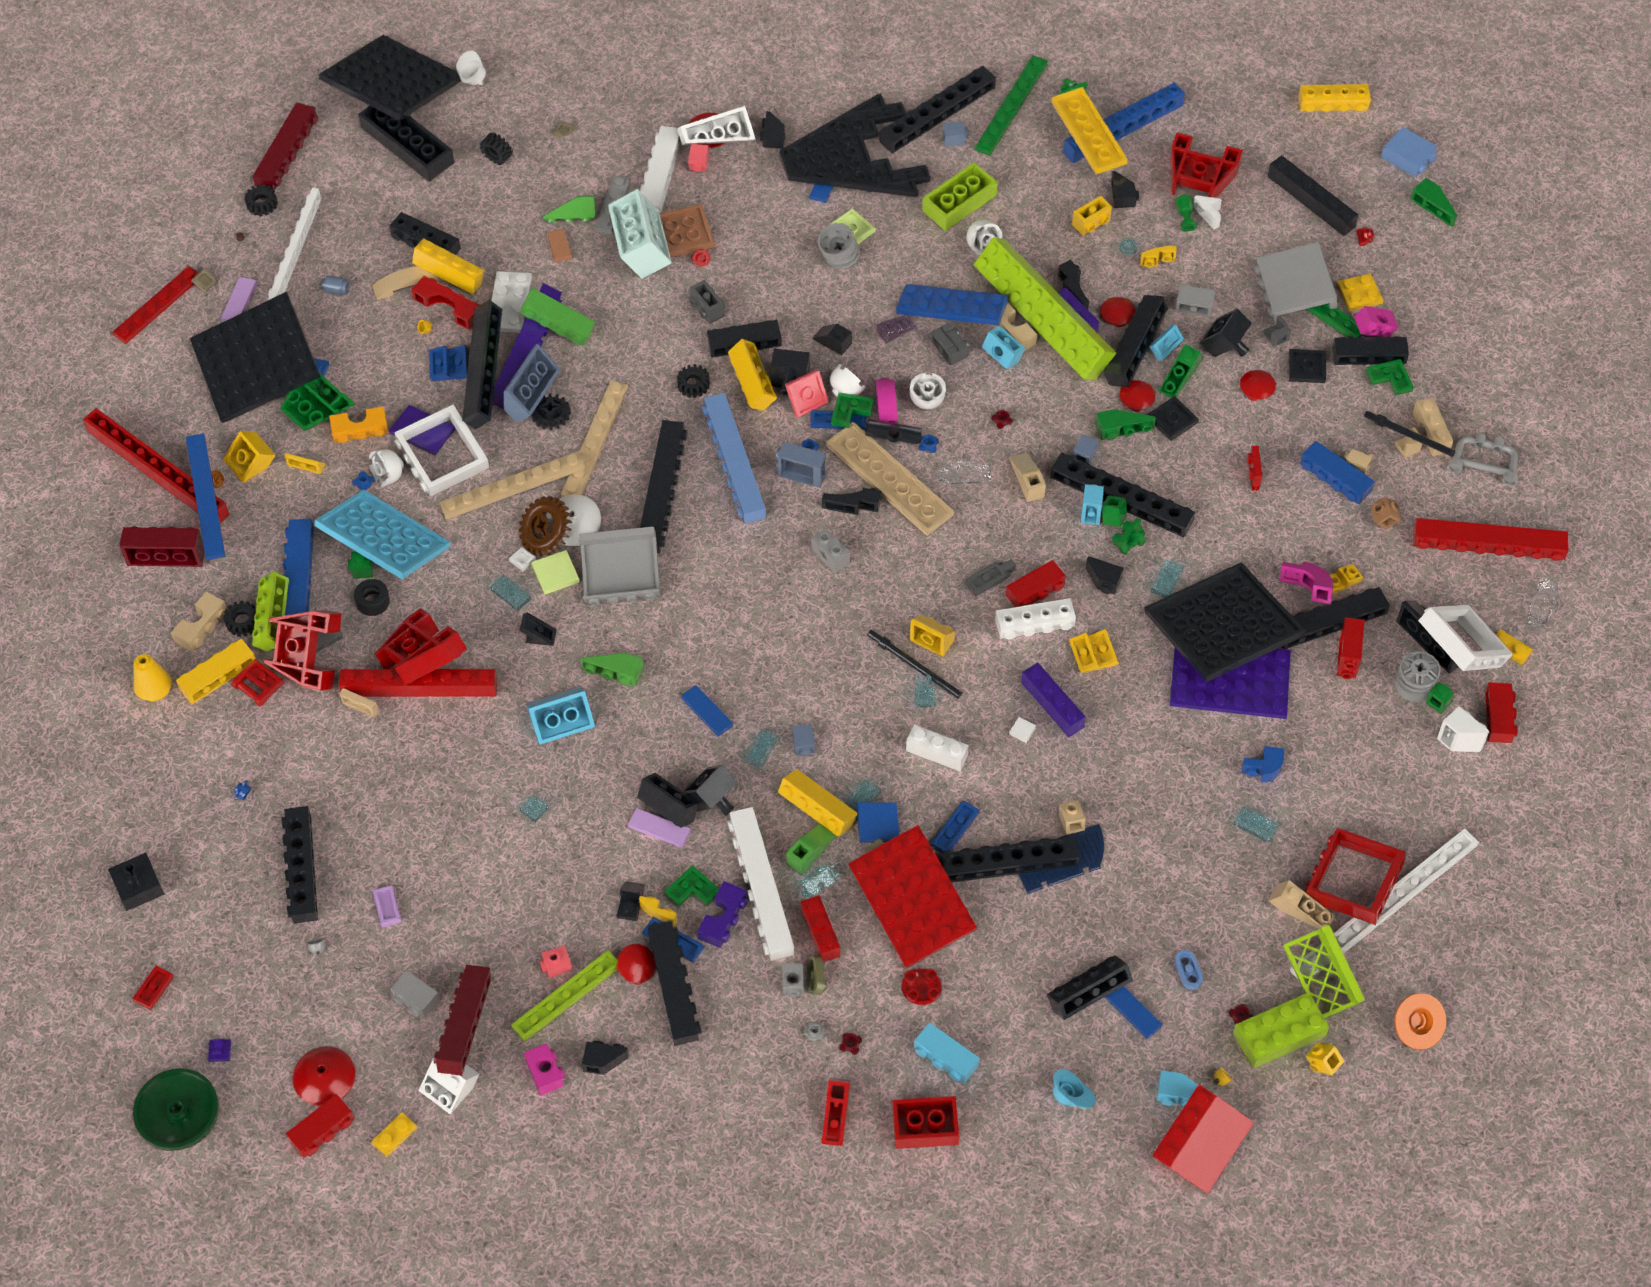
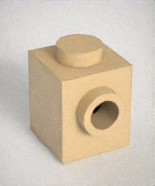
M1079 800L1059 804V817L1065 834L1085 831V816Z

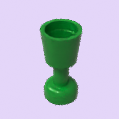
M1187 194L1180 195L1175 199L1179 214L1184 218L1181 222V229L1184 232L1194 231L1197 228V224L1190 217V214L1193 212L1192 197Z

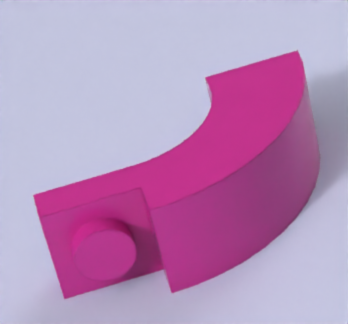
M880 378L875 380L878 421L898 422L894 379Z
M1288 562L1282 563L1281 582L1304 586L1312 592V601L1331 604L1333 580L1327 571L1309 562H1303L1302 565Z

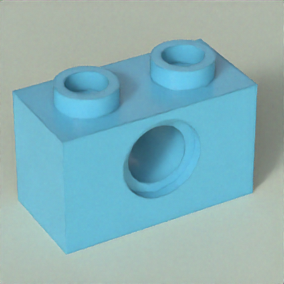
M1001 326L989 331L982 345V348L1006 369L1018 364L1025 350V347Z
M1085 485L1081 523L1099 525L1104 486Z

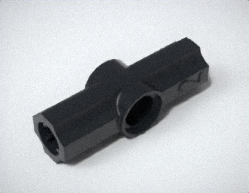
M868 419L865 426V435L888 439L890 442L901 441L919 444L922 428L902 425L896 421L884 422ZM892 429L898 430L895 434H890L889 431Z

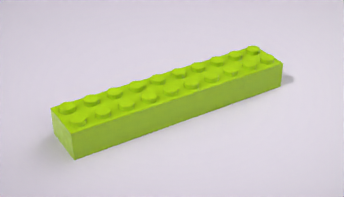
M996 237L991 239L973 265L1002 295H1008V301L1084 380L1095 381L1116 355V352L1005 239Z

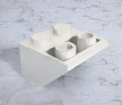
M1459 706L1443 720L1437 739L1451 751L1480 752L1483 749L1489 730L1483 723H1479L1468 711L1463 710Z
M433 1058L418 1091L451 1114L473 1089L479 1073L467 1064L462 1076L437 1073V1064H434Z

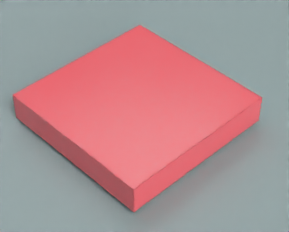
M817 369L785 384L797 418L829 403L820 372Z

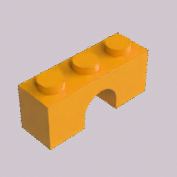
M384 406L366 409V418L359 423L351 422L348 413L329 416L334 443H346L349 440H363L366 437H381L384 434H389Z

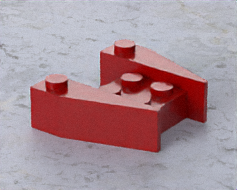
M1176 132L1170 154L1171 195L1175 194L1177 186L1180 185L1209 193V197L1217 198L1236 177L1241 164L1243 150L1226 145L1222 159L1191 151L1193 136Z
M420 608L402 622L375 652V655L383 669H390L397 664L394 668L404 685H407L460 657L467 648L458 632L449 626L434 636L439 630L430 614Z
M318 610L270 618L269 622L278 623L274 657L272 659H264V663L302 687L319 691L333 689L335 670L315 666L319 632H340L342 613Z

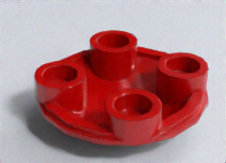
M1112 297L1101 305L1100 316L1106 322L1116 327H1123L1131 321L1136 309L1128 299Z
M1252 370L1242 376L1240 388L1250 400L1256 401L1273 395L1276 383L1269 373L1261 370Z
M1140 380L1131 381L1129 387H1121L1119 393L1122 403L1134 412L1150 407L1156 397L1152 386Z
M628 945L618 956L616 970L627 981L640 985L649 981L655 973L654 955L644 945Z
M919 968L909 970L904 974L901 990L909 1002L916 1005H928L939 998L942 984L935 970Z

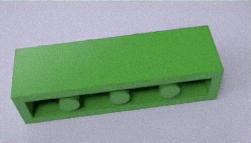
M534 288L528 293L519 311L525 317L582 346L587 341L595 325V321Z

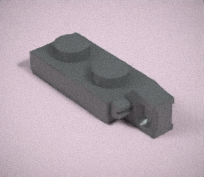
M1012 559L1003 564L995 562L966 578L965 584L976 597L1010 577V573L1016 570V564Z

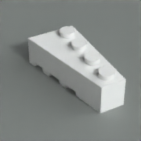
M745 106L677 128L682 145L755 140Z

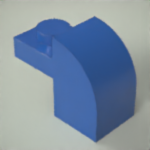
M1264 746L1262 760L1244 758L1242 773L1250 777L1261 775V782L1274 780L1281 772L1284 761V748Z

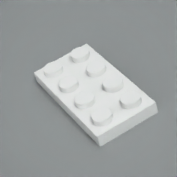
M496 272L492 302L502 308L500 332L520 333L525 322V316L519 313L530 292L532 273Z

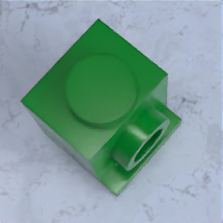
M1438 682L1429 692L1426 704L1442 714L1453 702L1454 692L1447 685ZM1434 699H1437L1439 702H1441V705L1436 703Z

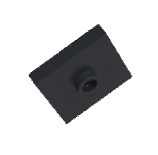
M1289 349V381L1325 383L1326 351Z
M1175 396L1147 414L1156 418L1155 426L1170 441L1199 422V419Z

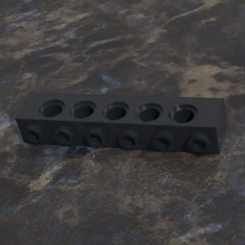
M308 806L284 809L285 817H281L283 829L286 830V834H283L282 838L284 846H287V852H284V862L288 864V869L285 870L286 882H289V887L286 888L287 900L290 899V905L287 906L288 918H292L294 924L318 921L311 812ZM303 863L301 866L296 867L297 864ZM304 881L302 884L297 885L298 882ZM305 899V901L298 903L299 900Z

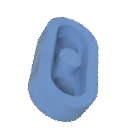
M1189 950L1179 951L1175 957V966L1181 982L1185 988L1196 990L1203 981V975L1196 957ZM1186 960L1188 964L1184 965L1181 961ZM1193 978L1195 982L1191 983L1188 979Z

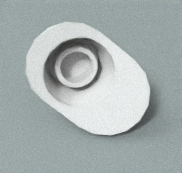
M475 51L463 53L458 59L456 66L461 81L470 85L479 84L482 86L486 70L482 65L479 55Z

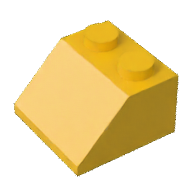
M239 431L223 460L244 483L267 469L276 455L257 432Z
M919 615L913 618L910 626V641L944 657L955 640V631L947 625L936 622L931 617Z

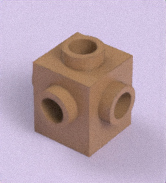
M1383 497L1370 505L1372 518L1377 525L1389 529L1402 521L1399 513L1400 508L1395 500Z

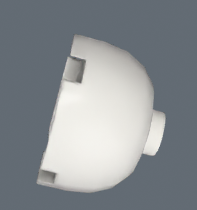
M987 219L975 221L967 231V243L978 255H981L984 250L982 247L987 246L993 237L1002 238V231L999 226Z
M838 364L830 376V385L833 388L832 393L835 396H838V393L859 396L865 390V385L861 387L859 385L860 380L846 367L842 370V365Z
M921 373L911 380L910 396L916 406L929 410L938 407L943 402L946 394V385L942 377L934 373L932 375Z
M379 449L371 452L369 459H372V464L369 467L375 481L377 482L379 478L382 483L381 487L395 483L402 474L404 466L402 459L389 449ZM387 474L388 476L387 479L381 478L382 475Z

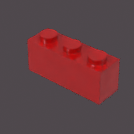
M1051 560L1007 585L1005 596L1014 607L1032 605L1038 600L1046 599L1053 591H1060L1065 585L1066 575L1054 560Z
M1488 682L1485 690L1487 729L1489 730L1488 742L1512 743L1514 737H1517L1518 726L1514 723L1517 709L1513 707L1516 693L1512 691V683Z
M820 895L800 901L801 913L818 956L824 962L839 958L840 945Z
M335 1094L285 1134L289 1142L305 1158L315 1154L318 1147L324 1142L328 1143L333 1140L336 1133L341 1129L348 1128L355 1118L349 1107Z

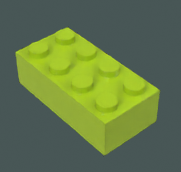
M973 162L924 196L922 211L943 230L947 231L997 196L998 182Z
M1308 992L1236 1024L1233 1035L1252 1068L1255 1069L1326 1037L1329 1025Z

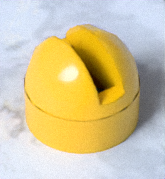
M420 320L417 325L418 332L420 334L431 333L433 330L431 329L432 323L428 320Z
M1222 1067L1214 1073V1081L1220 1080L1217 1083L1219 1086H1225L1232 1081L1230 1075Z

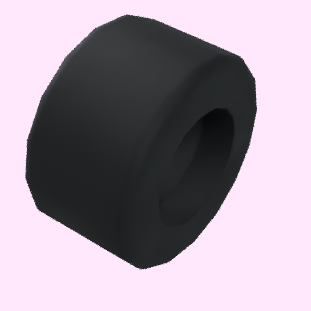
M367 579L362 581L354 591L356 606L364 615L377 616L382 614L390 604L388 589L380 580ZM370 594L379 595L374 600H365Z

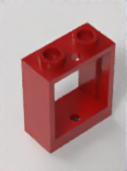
M1345 617L1339 639L1336 676H1341L1344 679L1356 678L1362 659L1365 620Z

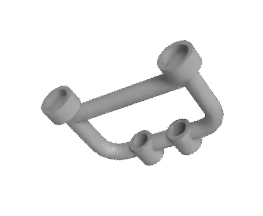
M1477 433L1475 437L1466 436L1457 441L1455 455L1453 459L1448 461L1447 470L1458 474L1462 471V467L1466 466L1503 475L1502 483L1504 485L1515 486L1518 481V475L1515 473L1518 453L1513 447L1505 445L1504 439L1500 437L1494 438L1492 442L1486 440V435ZM1464 444H1473L1476 448H1490L1493 452L1501 453L1503 451L1511 455L1509 469L1461 458Z

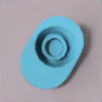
M1065 1069L1057 1070L1054 1073L1053 1095L1059 1103L1085 1109L1092 1108L1095 1105L1096 1098L1094 1093L1074 1073Z

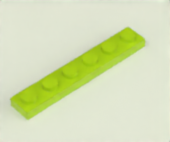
M607 950L512 1023V1029L526 1042L617 971V959Z

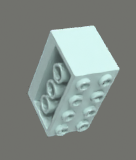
M638 189L608 205L620 258L641 279L672 263L659 211Z

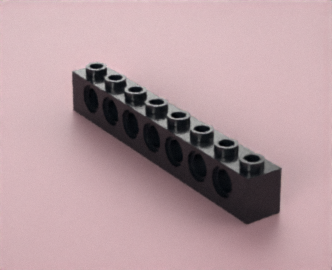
M984 66L973 70L970 74L962 77L953 85L948 86L939 94H935L928 101L921 103L914 110H910L903 117L896 119L892 124L883 127L879 131V142L892 154L993 90L996 86V77Z
M1061 452L1051 468V479L1083 493L1085 485L1104 486L1103 502L1108 496L1126 498L1127 513L1183 538L1194 521L1195 512L1190 508L1176 504L1170 499H1165L1154 492L1141 488L1139 485L1129 483L1121 477H1116L1105 470L1091 466L1087 462L1075 459L1071 455Z
M1068 835L1056 839L1043 838L1032 842L1026 840L1017 844L1003 843L1000 846H982L978 849L964 848L960 851H943L935 854L951 882L1079 866L1076 836L1070 837ZM1059 850L1061 853L1055 854L1053 851ZM1034 853H1040L1041 855H1040V856H1034L1033 854H1034ZM1019 855L1021 858L1015 859L1013 856ZM1000 858L1001 861H994L993 859ZM976 860H979V861H981L982 863H980V864H975V863H973V862L976 861ZM955 863H960V864H962V865L956 867V866H954L953 864H955Z

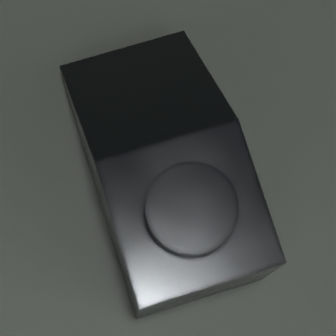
M1112 171L1111 187L1114 207H1136V201H1139V190H1136L1135 183L1118 172Z
M839 324L823 326L812 339L842 356L852 345V331Z
M1088 556L1086 570L1096 588L1105 594L1111 593L1115 595L1123 577L1124 568Z

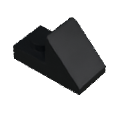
M527 612L522 616L519 631L527 635L525 643L553 646L557 629Z
M625 881L620 889L621 899L617 912L618 919L637 921L640 910L639 898L643 896L645 884Z

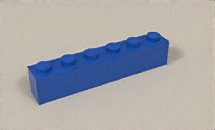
M312 519L289 520V525L285 528V536L288 540L287 543H284L286 559H283V568L285 570L283 576L289 578L285 616L309 612L314 539Z

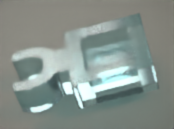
M927 675V681L925 682L920 681L919 676L916 677L917 687L914 690L916 708L936 707L934 686H930V675Z

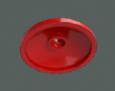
M327 1046L315 1048L303 1055L297 1062L293 1071L294 1089L302 1100L316 1106H321L335 1094L343 1099L354 1085L356 1077L355 1066L348 1054L338 1048ZM320 1069H325L323 1073H319Z

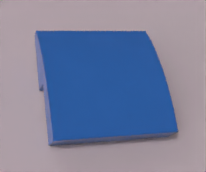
M445 345L429 350L431 381L467 378L469 359L466 345L448 349Z

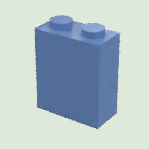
M1402 127L1383 147L1381 158L1416 177L1419 173L1423 174L1429 163L1432 164L1435 161L1437 146L1407 128Z

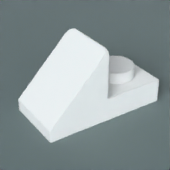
M1195 196L1193 208L1213 229L1218 228L1221 221V215L1218 210H1220L1222 200L1206 196Z

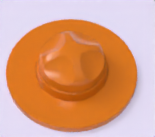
M1415 993L1409 995L1402 1000L1396 1009L1394 1016L1395 1031L1399 1039L1410 1048L1419 1050L1430 1048L1444 1034L1446 1028L1444 1008L1435 997L1429 994Z

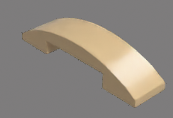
M414 266L383 277L373 284L372 288L376 299L379 300L393 296L394 290L417 284L424 275L430 279H435L437 282L444 280L418 266Z

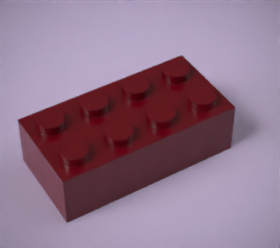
M132 526L123 527L120 549L127 566H203L205 551L198 528H140Z

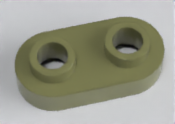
M811 955L807 961L808 988L810 994L821 995L827 986L824 979L825 964L820 956Z

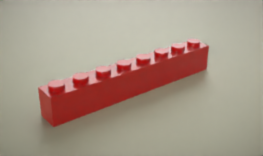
M1416 518L1413 527V546L1421 549L1437 548L1442 551L1447 549L1457 550L1458 552L1473 551L1478 554L1494 553L1498 556L1506 554L1514 555L1515 557L1528 556L1534 559L1550 558L1554 561L1565 560L1569 551L1568 531Z
M340 669L339 688L340 692L344 688L362 697H496L498 679L495 669H436L404 685L395 669Z

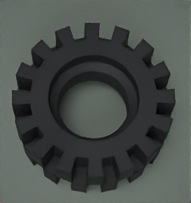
M492 132L480 143L482 154H485L489 161H493L498 165H503L510 158L513 151L511 150L512 147L508 146L509 142H505L506 139L504 137L501 138V135Z
M258 184L256 188L252 186V190L248 189L247 193H245L246 207L255 216L258 213L259 216H262L263 213L266 216L268 212L272 213L273 209L277 208L276 193L269 185L266 187V184H263L260 187V184ZM259 198H267V200L262 203L255 202Z
M693 364V367L687 365V369L683 367L682 371L679 370L677 375L679 392H682L684 396L687 394L688 398H691V395L697 398L698 394L700 397L703 396V393L706 394L707 389L709 390L710 377L707 369H703L701 365L697 368V364ZM698 378L700 382L698 384H688L687 380Z
M240 601V604L234 602L233 607L229 605V610L226 609L223 616L228 631L232 635L237 634V637H241V634L245 637L248 632L251 635L255 624V605H250L248 601L245 604L243 601ZM246 614L249 616V619L244 623L235 622L236 617Z

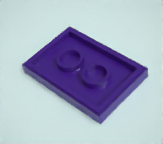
M408 405L390 428L389 434L395 436V432L430 416V414ZM444 422L406 440V442L435 456L455 431V426Z

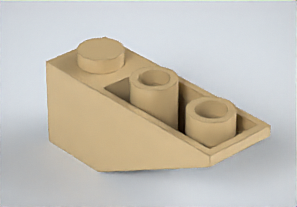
M1028 453L1009 457L1026 501L1030 502L1045 498L1046 484L1040 470Z
M1290 880L1277 884L1268 899L1280 911L1318 929L1328 924L1331 925L1335 915Z

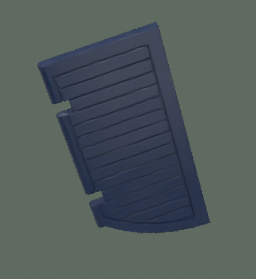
M1097 824L1086 828L1085 831L1068 835L1070 837L1076 836L1079 852L1078 867L1018 874L1027 894L1043 889L1041 885L1043 882H1047L1048 887L1084 875L1083 868L1088 867L1090 872L1101 869L1104 838L1100 825ZM1054 850L1053 853L1059 854L1061 851ZM1034 853L1033 855H1034V856H1040L1041 854H1040V853ZM1015 855L1013 858L1020 859L1021 856Z

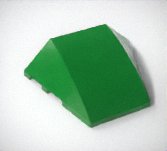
M321 375L320 378L290 391L280 410L303 431H306L323 423L330 418L329 416L336 415L354 406L355 403Z

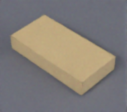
M344 688L341 690L340 697L343 704L372 717L377 716L379 710L376 702Z

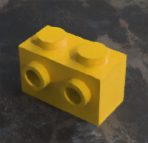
M1099 196L1073 211L1072 225L1082 236L1091 233L1097 227L1109 222L1112 206L1102 196Z

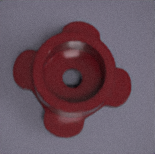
M999 410L991 417V420L997 424L998 429H1003L1004 426L1013 423V419L1010 418L1009 413L1005 410Z
M1244 1004L1230 1009L1228 1013L1235 1021V1025L1253 1017Z
M844 1033L842 1035V1044L839 1045L840 1051L851 1052L853 1055L858 1054L859 1044L862 1043L861 1036L853 1033Z

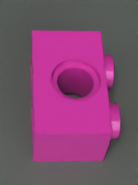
M1364 306L1354 316L1361 334L1390 337L1398 328L1391 310Z
M547 1043L524 1052L526 1063L540 1096L564 1086L562 1079L566 1078L561 1066L557 1068L555 1063L558 1060L554 1049H549ZM545 1066L551 1067L548 1071H541Z

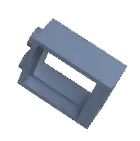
M783 442L782 447L778 448L776 452L778 476L821 488L826 476V453Z

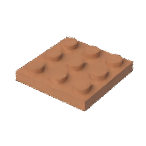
M702 204L659 213L670 257L693 253L699 249L715 248Z

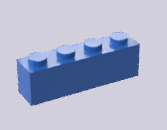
M1315 441L1302 454L1300 464L1305 470L1311 471L1319 480L1330 484L1335 491H1340L1346 495L1347 499L1351 502L1360 504L1373 491L1374 480L1319 442Z

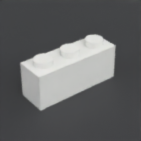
M917 725L913 726L906 740L907 752L960 772L968 757L969 745Z

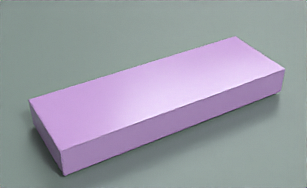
M239 277L221 317L223 322L245 312L257 285L256 280Z
M637 808L628 823V827L681 848H683L691 832L690 828L685 826L680 828L672 821Z

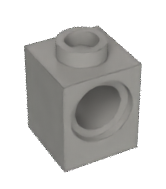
M803 963L782 964L783 995L787 994L790 997H796L804 994ZM790 979L798 980L796 983L788 982Z

